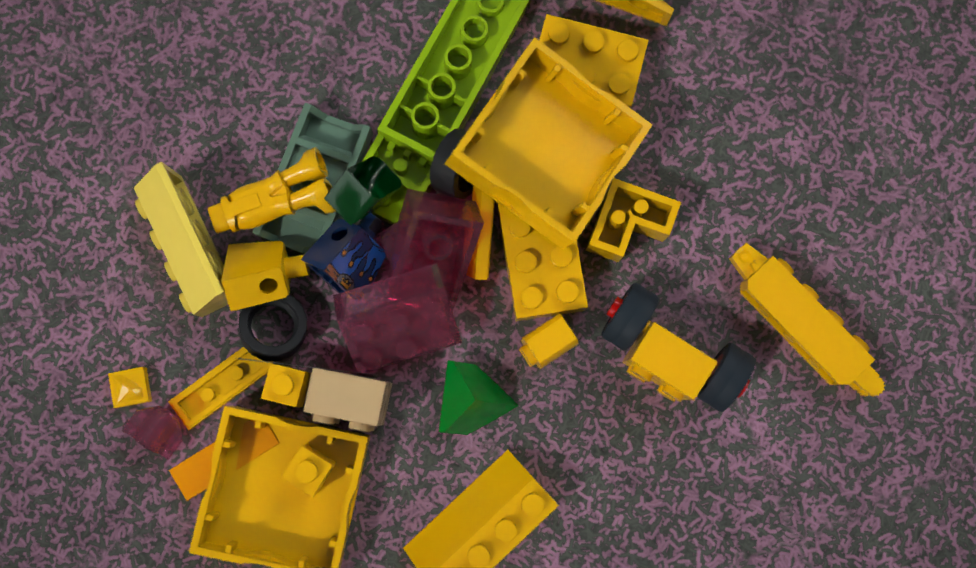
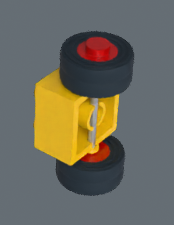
M638 283L632 284L622 299L617 296L606 313L610 318L604 326L601 336L621 350L626 351L630 348L622 361L629 366L626 371L629 375L643 383L645 381L656 383L659 385L656 391L672 402L676 400L682 402V400H695L697 397L720 412L726 410L736 398H740L750 383L749 378L755 367L756 359L754 356L743 351L737 345L728 343L712 359L657 323L653 322L650 324L651 321L649 319L658 305L659 297Z

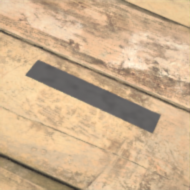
M241 359V360H249V361H258V360H250V359ZM258 361V362H266V363H275V362H267V361ZM275 363V364H283V365H292V364H284V363ZM351 372V373H359V374H368V373H360V372Z

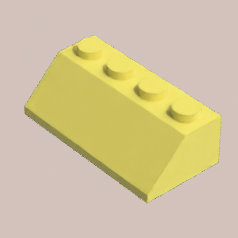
M163 162L155 164L134 187L138 199L135 200V205L140 215L144 219L148 218L153 228L149 232L151 240L158 250H163L168 260L164 263V267L171 280L177 281L183 292L179 294V299L184 309L188 313L192 312L195 316L204 317L228 305L221 282L224 264L182 176Z

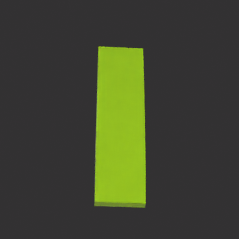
M451 0L380 123L377 129L378 135L363 159L364 161L372 156L380 158L402 182V187L371 214L408 233L432 188L430 169L437 148L449 132L454 129H464L531 0Z

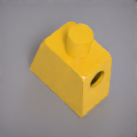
M282 241L229 244L221 282L230 311L252 307L289 296L291 278L310 275V267L301 260L304 255L288 257L285 243Z

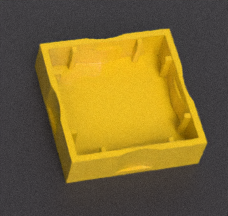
M534 37L444 164L557 246L564 249L576 242L603 201L610 182L627 165L652 127V124L612 94L591 84L576 67Z
M224 406L212 454L211 477L208 488L200 503L189 553L238 564H261L272 568H341L370 435L237 406ZM249 420H255L254 428L257 429L265 428L266 423H268L279 444L236 470L244 423ZM304 444L310 445L337 462L318 493L313 497L281 478L299 448Z

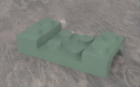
M304 103L278 170L282 172L300 161L305 151L317 147L328 170V177L326 179L333 187L347 168L363 161L374 133L370 126L348 123L325 114L311 104ZM305 181L291 186V189L295 192L315 181ZM316 206L305 207L296 210L294 215H284L256 227L252 233L267 241H282L285 243L286 248L305 254L337 220L339 214L337 212L325 213Z

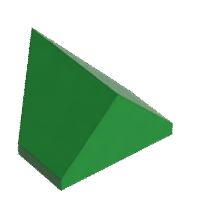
M448 360L438 432L468 435L519 405L477 365Z

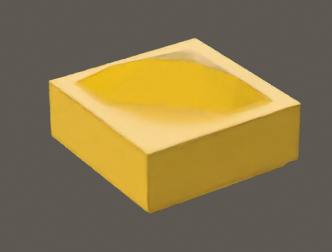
M147 367L108 373L113 408L152 402Z

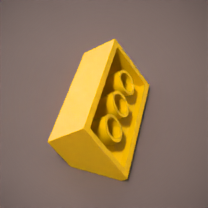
M507 449L406 544L403 549L416 568H494L559 505Z

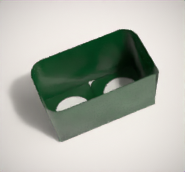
M372 156L347 168L324 199L349 225H352L383 205L402 187V182L380 158Z

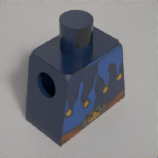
M371 213L362 218L358 225H349L345 220L338 219L304 254L301 260L336 292L361 304L386 258V251L374 240L384 223Z

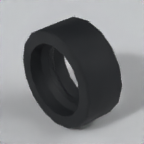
M454 129L445 136L434 154L430 169L431 187L435 191L455 200H464L473 192V184L444 164L467 131L463 129Z
M292 295L283 299L244 308L239 314V336L247 351L252 356L263 361H281L289 358L301 348L306 337L307 316L305 310ZM269 306L285 309L294 321V332L291 338L278 346H267L260 343L254 337L251 329L255 314Z

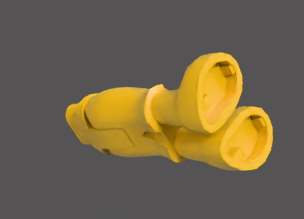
M314 147L305 151L300 161L282 172L277 170L266 179L241 186L231 192L228 197L222 196L220 198L221 203L208 207V213L215 232L219 234L230 229L232 232H237L239 230L256 228L278 217L294 215L296 210L316 206L325 213L336 212L324 199L332 189V185L326 179L328 177V170L319 149ZM305 181H315L295 192L291 189L293 185Z

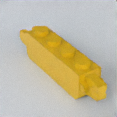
M748 243L742 245L731 255L729 260L744 279L740 283V294L829 385H849L853 390H857L860 396H879V394H882L886 386L884 385L885 381H882L883 378H879V374L870 366L875 359L868 353L870 348L867 343L857 335L852 336L843 327L845 324L843 319L833 310H826L817 301L819 296L816 291L805 283L801 284L792 275L794 270L785 260L781 258L776 259L774 256L766 258Z

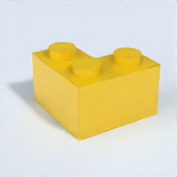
M613 178L606 192L586 251L619 262L624 257L633 231L663 242L670 236L681 202Z

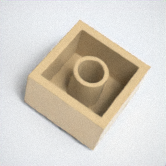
M313 368L303 412L312 413V421L334 425V423L339 424L340 419L350 421L348 428L366 432L374 431L375 426H381L385 423L393 383Z

